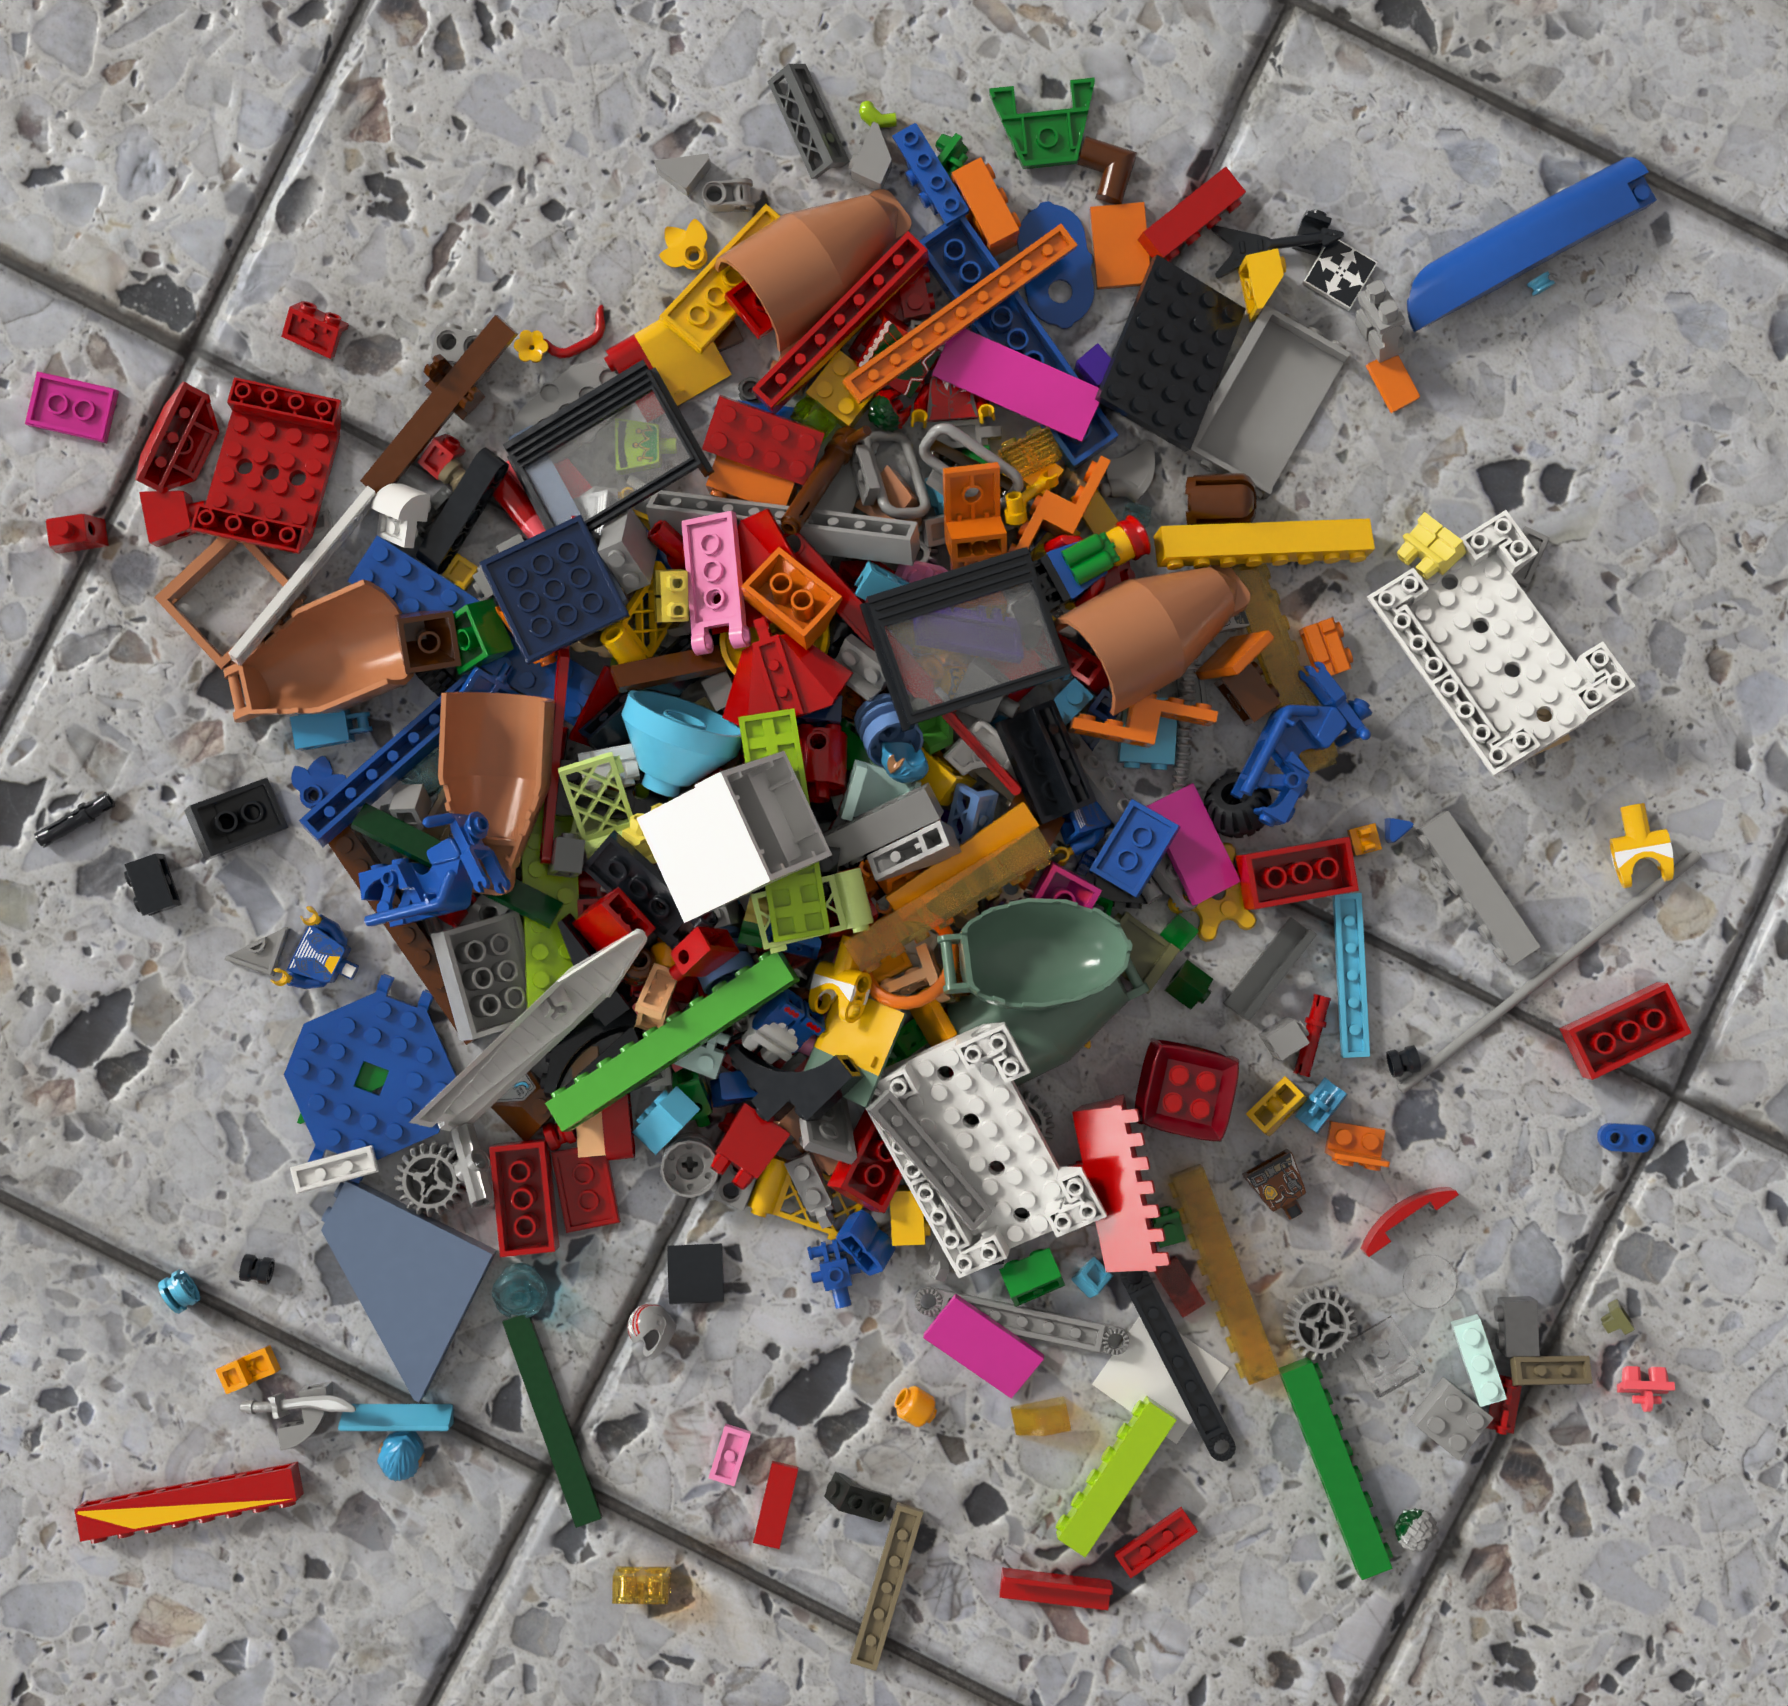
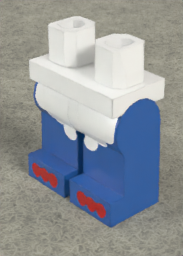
M787 989L768 1001L755 1016L753 1015L748 1019L749 1029L742 1036V1045L750 1051L762 1045L763 1048L760 1050L761 1056L769 1064H773L779 1058L787 1062L792 1057V1053L797 1052L812 1035L819 1036L826 1030L823 1014L813 1012L807 1001H803L801 997Z

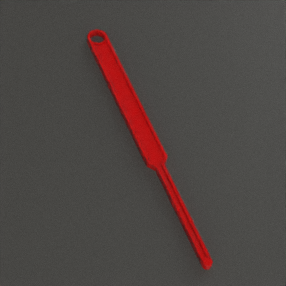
M570 645L559 650L557 656L551 785L544 801L540 844V863L550 864L552 856L559 779L558 768H560Z
M799 532L795 533L794 535L801 541L800 549L794 553L799 563L842 596V601L836 612L864 643L875 651L860 609V604L864 602L856 596L855 592ZM787 533L783 534L785 538L789 536ZM885 627L905 688L914 698L926 699L932 706L943 703L944 701L935 692L934 679ZM954 712L942 715L943 719L1013 795L1020 794L1022 791L1020 784Z

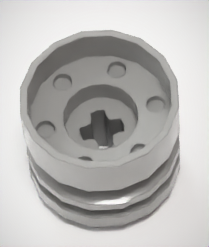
M687 1132L677 1135L668 1142L663 1150L661 1175L663 1182L670 1191L678 1196L692 1198L703 1195L712 1188L717 1180L718 1173L710 1168L716 1155L714 1153L716 1147L710 1139L699 1133ZM687 1157H692L693 1161H695L692 1168H688L687 1163H683L687 1161Z

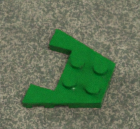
M1095 77L1070 80L1072 108L1017 114L1014 86L989 88L990 99L1022 169L1077 164Z

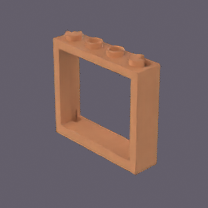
M218 537L154 598L221 669L235 664L228 652L222 656L174 604L240 543L252 553L282 586L290 578L259 545ZM303 592L271 629V633H274L272 630L278 625H284L285 622L283 620L304 604L303 602L308 597Z

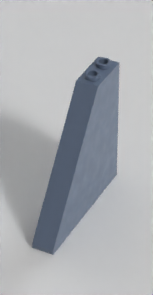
M350 1180L345 1181V1183L340 1182L334 1193V1197L337 1199L333 1207L329 1206L321 1221L325 1222L321 1231L412 1398L419 1403L425 1397L497 1250L432 1217H428L424 1213L416 1214V1209L412 1208L409 1210L406 1204L362 1182L359 1184Z

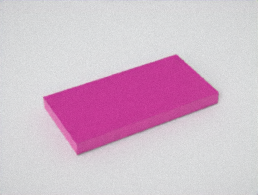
M1194 783L1146 806L1181 827L1166 852L1192 906L1241 882Z
M957 1294L952 1297L923 1334L925 1340L1011 1399L1044 1360V1354Z

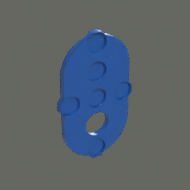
M1047 201L1040 203L1036 209L1028 213L1023 219L1021 227H1019L1020 234L1017 243L1020 253L1059 224L1064 226L1078 246L1074 251L1025 285L1027 301L1032 312L1047 324L1058 326L1060 329H1068L1075 322L1083 318L1092 305L1094 298V284L1091 272L1093 258L1092 254L1088 252L1084 228L1079 218L1071 210ZM1064 281L1070 285L1072 296L1067 302L1057 303L1050 298L1048 292L1053 282Z

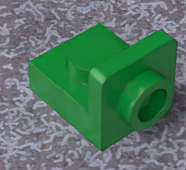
M1171 1206L1160 1207L1161 1216L1151 1218L1153 1228L1164 1229L1166 1240L1158 1242L1159 1247L1163 1248L1186 1241L1179 1210L1177 1208L1172 1209Z

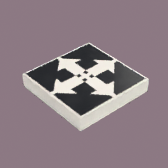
M1337 240L1323 247L1302 284L1349 311L1378 262L1341 240Z

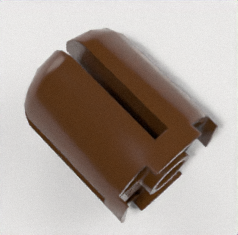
M1244 473L1206 474L1187 477L1185 494H1188L1187 525L1252 523L1255 519L1257 508L1256 487L1252 478Z

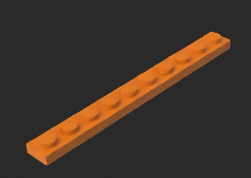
M1059 224L844 378L842 383L857 403L861 404L1074 251L1078 246L1064 226Z

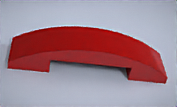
M1439 1187L1421 1191L1403 1199L1387 1210L1376 1221L1366 1235L1360 1248L1361 1251L1370 1257L1391 1242L1385 1232L1427 1203L1431 1208L1438 1210L1459 1194L1451 1187Z

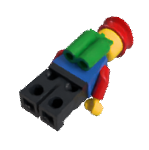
M1127 515L1125 520L1118 521L1115 524V528L1099 535L1092 534L1085 539L1076 535H1059L1036 547L1033 555L1036 552H1043L1045 555L1033 561L1050 613L1064 605L1065 609L1072 610L1096 597L1102 592L1106 584L1105 577L1107 576V571L1112 569L1113 566H1120L1131 559L1136 561L1145 554L1150 555L1151 544L1149 536L1137 518ZM1027 583L1001 591L1008 605L1011 604L1010 609L1022 630L1040 619L1031 594L1017 601L1019 598L1030 593Z

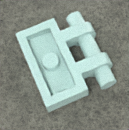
M720 1033L707 1041V1045H701L674 1064L716 1079L726 1051L716 1048V1045L719 1043L727 1046L731 1036Z

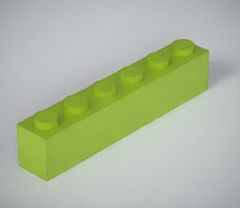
M1148 1396L1143 1401L1139 1400L1135 1404L1131 1412L1133 1417L1128 1424L1123 1423L1116 1434L1117 1441L1113 1447L1109 1445L1105 1449L1101 1457L1103 1462L1097 1470L1094 1468L1086 1479L1087 1486L1082 1493L1080 1491L1076 1493L1070 1504L1072 1506L1071 1510L1067 1515L1063 1514L1055 1526L1058 1540L1085 1558L1177 1421L1172 1412Z

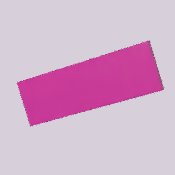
M967 329L962 330L946 342L932 373L933 377L1080 442H1083L1100 402L1095 400L1099 390L1098 387Z

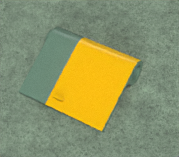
M837 996L834 1003L831 1004L824 1021L826 1030L817 1037L804 1071L826 1063L835 1055H848L864 1077L843 1097L868 1108L907 1014L868 998L860 1018L854 1023H847L839 1017V1000ZM853 1005L850 1007L848 1011V1017L853 1012Z

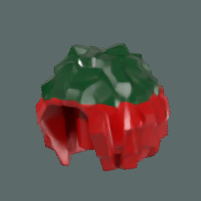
M889 388L878 391L868 408L869 421L877 428L885 430V432L902 429L911 413V405L903 411H899L903 408V403L899 399L893 401V399L901 394L896 389Z

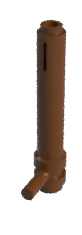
M864 425L857 431L850 426H843L836 430L824 449V455L781 519V528L785 533L794 535L801 531L842 466L846 465L851 459L856 445H859L860 441L871 435L872 431L869 426Z

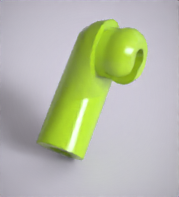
M871 101L861 103L859 109L860 117L870 127L873 122L878 123L880 128L897 127L896 113L881 114Z

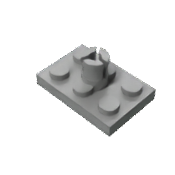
M842 1097L818 1121H806L799 1117L801 1129L799 1142L803 1149L852 1165L857 1158L846 1098Z

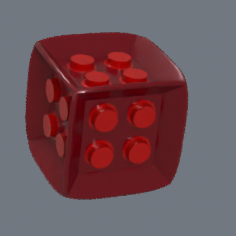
M1151 1038L1142 1065L1134 1109H1138L1140 1121L1136 1123L1194 1139L1222 1142L1229 1124L1239 1077V1059L1200 1047Z

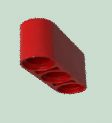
M629 1093L601 1111L607 1161L635 1158L631 1095Z

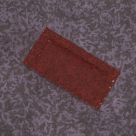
M1174 1256L1170 1259V1265L1159 1266L1158 1271L1154 1273L1184 1318L1206 1303L1178 1258Z

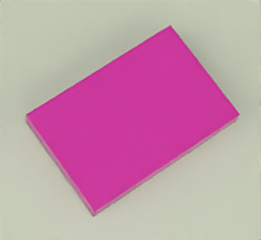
M37 371L25 424L107 444L119 391L109 387Z

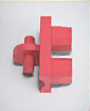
M1638 1366L1622 1368V1382L1617 1384V1393H1641V1395L1632 1396L1633 1404H1641L1644 1412H1651L1653 1404L1662 1403L1661 1396H1653V1394H1668L1669 1391H1675V1383L1669 1382L1666 1367L1649 1368V1381H1641V1372Z

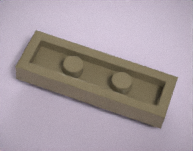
M1589 1356L1510 1358L1513 1386L1593 1384Z

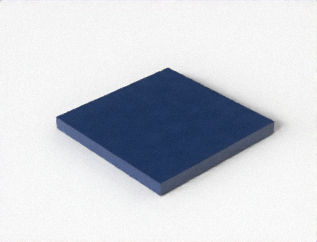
M581 514L479 562L528 665L630 617L603 559L597 552L598 548Z

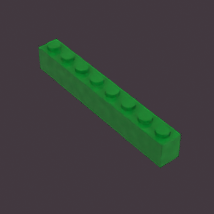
M1306 1357L1278 1368L1357 1574L1361 1580H1365L1393 1569L1389 1560L1393 1558V1554L1388 1543H1383L1380 1533L1383 1532V1528L1378 1517H1373L1369 1509L1373 1507L1369 1493L1367 1491L1363 1492L1359 1482L1363 1481L1362 1474L1358 1466H1353L1350 1460L1353 1451L1348 1440L1343 1441L1339 1432L1343 1430V1426L1338 1414H1332L1329 1405L1333 1404V1400L1328 1389L1322 1388L1320 1379H1323V1374L1318 1363L1313 1364Z

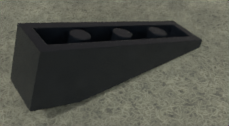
M569 913L557 924L574 966L597 951L572 924L576 919ZM621 980L611 997H607L592 1011L595 1019L601 1021L604 1026H607L629 1010L638 1000L634 995L630 996V989Z

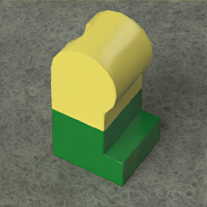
M750 894L737 943L762 948L763 944ZM767 897L759 898L760 911L769 915ZM762 916L763 924L765 927L769 919Z

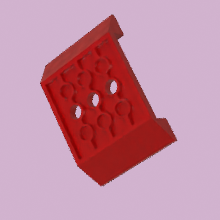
M234 377L227 400L232 413L206 503L205 505L197 504L190 529L194 532L300 554L313 537L340 440L342 402L339 399ZM243 463H251L253 465L252 470L247 474L239 473V468ZM276 468L279 470V475L275 479L269 480L265 478V474L269 469ZM297 474L306 476L305 482L301 485L292 484V479Z

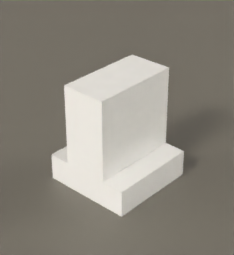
M785 751L721 771L696 784V788L637 818L684 923L723 907L783 877L832 856Z

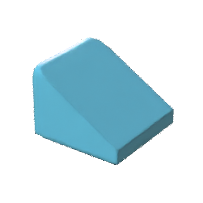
M1094 1256L1071 1280L1088 1298H1092L1100 1293L1113 1275L1110 1272H1106L1105 1266Z

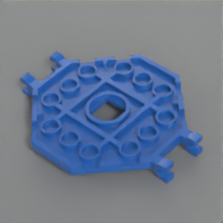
M384 974L380 977L375 993L303 1024L284 1072V1077L315 1143L308 1162L324 1158L326 1150L340 1154L373 1145L376 1160H379L440 1132L441 1129L437 1123L433 1127L409 1123L457 1076L429 1013L434 999L429 990L425 989V991H422L418 1006H414L388 996L395 977ZM364 1061L389 1070L380 1095L355 1086ZM364 1176L351 1179L350 1181L359 1184Z

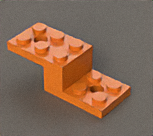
M1103 456L1100 457L1098 462L1092 460L1083 479L1087 484L1085 487L1082 485L1078 487L1072 502L1047 489L1043 496L1038 494L1030 508L1029 514L1032 515L1030 521L1027 520L1023 523L1016 537L1020 539L1018 545L1012 543L1008 552L1027 547L1029 551L1040 528L1056 537L1059 535H1074L1111 460Z
M998 462L943 468L944 534L951 559V570L1007 553V532L1000 516V466ZM968 489H979L978 493L975 496H965V493ZM999 591L952 607L953 609L954 607L970 609L976 608L978 605L987 607L1004 605L1007 602L1002 592Z
M1151 694L1128 708L1125 727H1123L1122 721L1107 719V721L1102 723L1095 721L1096 716L1080 714L1070 721L1068 732L1150 748L1155 744L1160 717L1209 727L1216 723L1218 711L1211 710L1212 705L1195 703V705L1189 706L1184 705L1185 700L1168 697V700L1164 701L1157 699V694Z

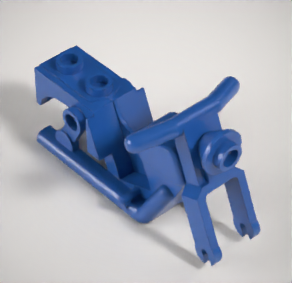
M1314 662L1319 672H1316V669L1312 666H1304L1309 674L1308 676L1302 670L1298 672L1299 679L1306 684L1322 706L1287 705L1274 710L1270 714L1230 793L1233 797L1241 799L1243 794L1251 796L1257 788L1278 791L1277 798L1270 806L1253 809V813L1259 816L1258 820L1270 827L1281 825L1291 820L1296 810L1294 805L1297 799L1304 795L1308 787L1306 782L1310 776V771L1298 758L1302 751L1310 748L1316 751L1329 748L1333 742L1337 747H1342L1356 739L1368 740L1371 737L1369 728L1362 723V720L1370 717L1373 713L1369 709L1370 704L1359 698H1355L1354 701H1346L1345 692L1326 670L1322 662ZM1343 730L1347 731L1346 733L1340 735ZM1271 757L1275 761L1274 765L1283 774H1269L1264 771Z
M478 811L471 812L469 815L444 813L425 817L422 823L427 828L450 824L451 833L454 837L447 838L428 849L427 857L432 864L430 870L423 864L409 863L408 858L392 860L391 865L376 864L371 866V870L358 873L361 900L380 901L377 904V913L365 916V924L367 926H377L389 922L390 927H396L467 909L471 903L473 887L478 893H485L483 887L485 889L490 888V880L486 877L478 858L481 859L495 891L499 894H505L504 888L505 890H510V880L506 877L494 851L485 846L482 841L487 836L489 829L486 817ZM399 884V889H404L398 908L393 909L392 903L396 887Z

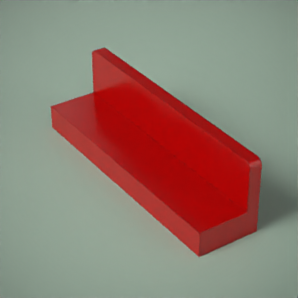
M1002 1567L999 1598L1100 1610L1109 1609L1110 1595H1113L1111 1580Z

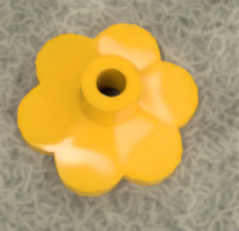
M523 330L520 333V339L514 342V349L519 352L518 356L521 361L528 362L531 360L534 363H538L542 360L543 354L548 351V344L544 341V336L540 331L530 332L529 330Z

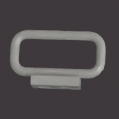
M936 424L928 431L919 445V454L922 460L933 468L926 484L942 495L943 468H949V466L930 452V447L942 434L952 437L987 463L998 462L1000 472L1009 477L1013 482L1012 487L1007 493L1012 491L1021 492L1024 487L1023 478L1014 467L951 424ZM970 488L966 491L965 496L973 497L978 493L979 489ZM1005 496L1000 498V509L1007 507Z
M875 430L872 431L870 436L861 441V445H856L850 464L863 506L874 505L877 499L881 510L887 516L895 519L920 518L929 512L931 507L929 494L909 437L896 430L893 432ZM895 441L902 446L920 506L896 508L890 504L873 451V442Z

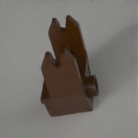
M441 354L435 355L432 364H427L423 371L429 378L425 386L431 392H433L452 368ZM476 386L468 390L469 394L467 397L461 398L460 406L454 412L462 420L485 398L484 394Z

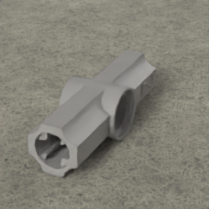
M466 1123L456 1126L451 1130L459 1159L454 1166L455 1174L459 1180L465 1183L471 1208L479 1209L489 1206L494 1202L486 1172L491 1166L490 1158L485 1151L480 1149L474 1124Z

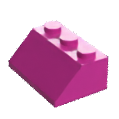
M1050 860L1033 889V894L1029 898L1066 899L1077 902L1080 906L1092 909L1102 890Z

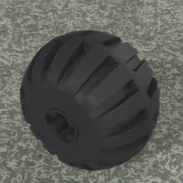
M1232 772V775L1229 776L1227 773L1222 775L1220 780L1216 779L1207 790L1204 799V806L1216 831L1223 836L1230 838L1234 836L1236 839L1244 838L1243 835L1249 837L1256 833L1255 830L1259 831L1265 824L1258 820L1259 816L1253 813V809L1268 807L1272 804V798L1267 788H1257L1251 796L1243 794L1241 799L1230 795L1241 772Z

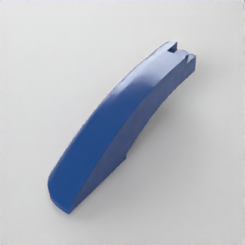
M1626 157L1542 200L1429 263L1413 280L1410 296L1407 299V313L1413 331L1416 332L1498 290L1564 251L1649 207L1657 199L1644 178L1649 172L1647 168L1636 158Z

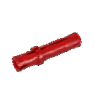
M1314 994L1309 1017H1306L1304 1021L1307 1023L1306 1029L1309 1032L1306 1038L1310 1043L1299 1051L1296 1066L1293 1070L1295 1074L1311 1077V1070L1323 1027L1326 1028L1327 1025L1325 1018L1331 1001L1329 997Z

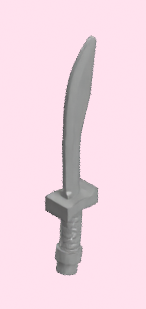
M278 1393L268 1397L269 1401L258 1402L256 1400L243 1401L240 1405L241 1412H246L247 1414L272 1412L273 1419L282 1418L290 1414L289 1409L315 1408L327 1412L356 1411V1408L351 1403L333 1395L285 1399L284 1393Z

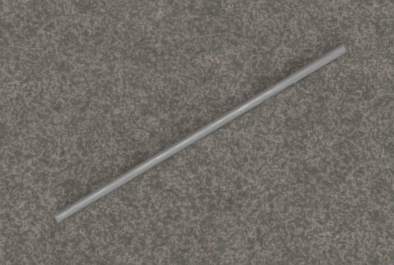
M1696 850L1691 852L1674 866L1673 880L1663 881L1661 876L1422 1065L1421 1072L1412 1073L1398 1084V1089L1403 1094L1409 1091L1702 859L1701 855Z

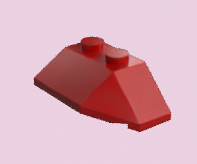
M186 382L180 384L164 405L143 448L135 478L136 481L160 493L196 481L219 434L208 394Z

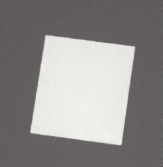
M1139 1316L1127 1333L1129 1336V1347L1123 1354L1112 1355L1092 1385L1130 1412H1132L1135 1404L1139 1400L1143 1401L1146 1396L1172 1412L1177 1421L1166 1437L1177 1444L1193 1420ZM1180 1334L1211 1395L1230 1368Z

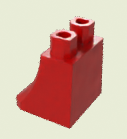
M744 1103L739 1107L714 1152L716 1155L710 1168L723 1175L729 1165H733L739 1171L731 1182L744 1190L753 1180L758 1179L791 1134L776 1123L761 1119L754 1108Z

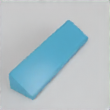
M352 1404L356 1411L342 1412L338 1430L448 1431L454 1424V1406L452 1404Z

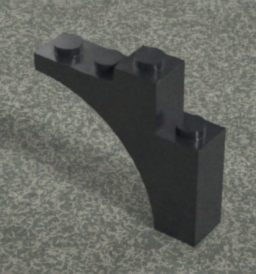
M632 1007L607 1026H604L601 1021L595 1019L591 1012L546 1055L545 1062L549 1063L548 1071L542 1074L540 1089H544L546 1098H552L551 1094L560 1089L571 1066L588 1048L602 1039L626 1032L628 1029L635 1027L637 1014Z
M732 1044L726 1050L732 1058V1065L737 1070L742 1071L748 1079V1086L753 1091L758 1092L751 1102L755 1105V1111L758 1116L767 1122L780 1121L793 1108L801 1119L818 1121L864 1077L848 1055H835L832 1059L816 1068L802 1072H792L767 1063L753 1051L746 1049L742 1044Z

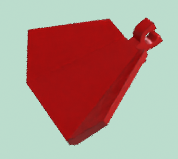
M769 508L740 521L737 528L743 584L778 547L797 560ZM720 594L714 597V603L718 604L721 601ZM744 600L746 625L748 628L755 627L753 620L765 616ZM729 625L712 628V635L729 632Z
M765 617L753 620L759 641L752 643L751 646L742 650L722 718L739 726L738 717L794 708L796 718L832 706L854 673L813 644L806 650L787 634L772 636L768 620Z

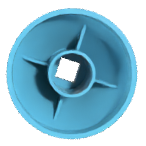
M631 690L622 711V718L638 766L645 772L642 785L653 792L669 797H678L682 786L693 785L737 757L742 745L740 726L723 719V715L706 707L675 696L650 690Z

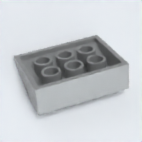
M512 911L430 934L460 1041L474 1040L506 1030L527 1010L524 930L519 913Z

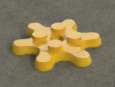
M1224 842L1223 845L1234 866L1236 849L1231 843ZM1240 882L1224 890L1225 895L1220 900L1210 897L1190 910L1199 916L1200 923L1197 934L1201 940L1205 942L1214 940L1220 923L1225 920L1234 921L1242 930H1250L1255 926L1257 920L1255 914L1250 910H1244ZM1170 897L1168 899L1169 910L1176 914L1183 913L1182 910H1178L1179 907H1175L1176 903H1173V899Z

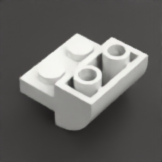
M401 483L384 486L377 492L371 503V509L380 512L377 535L403 548H414V542L418 534L417 521L427 522L428 513L431 509V495Z

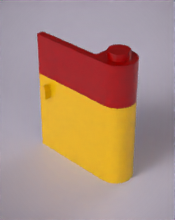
M660 320L605 350L608 356L604 360L611 372L617 370L620 374L641 360L645 361L650 370L656 367L677 406L732 375L714 342L700 355ZM653 391L635 401L647 423L665 414Z

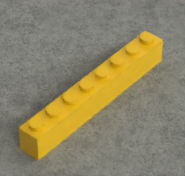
M1370 518L1161 526L1153 536L1157 567H1167L1168 570H1177L1184 566H1194L1196 569L1209 567L1210 565H1220L1221 568H1229L1236 564H1246L1248 567H1255L1262 563H1272L1274 566H1281L1288 562H1298L1300 565H1307L1314 561H1324L1326 564H1332L1340 560H1350L1352 563L1366 560L1375 550Z

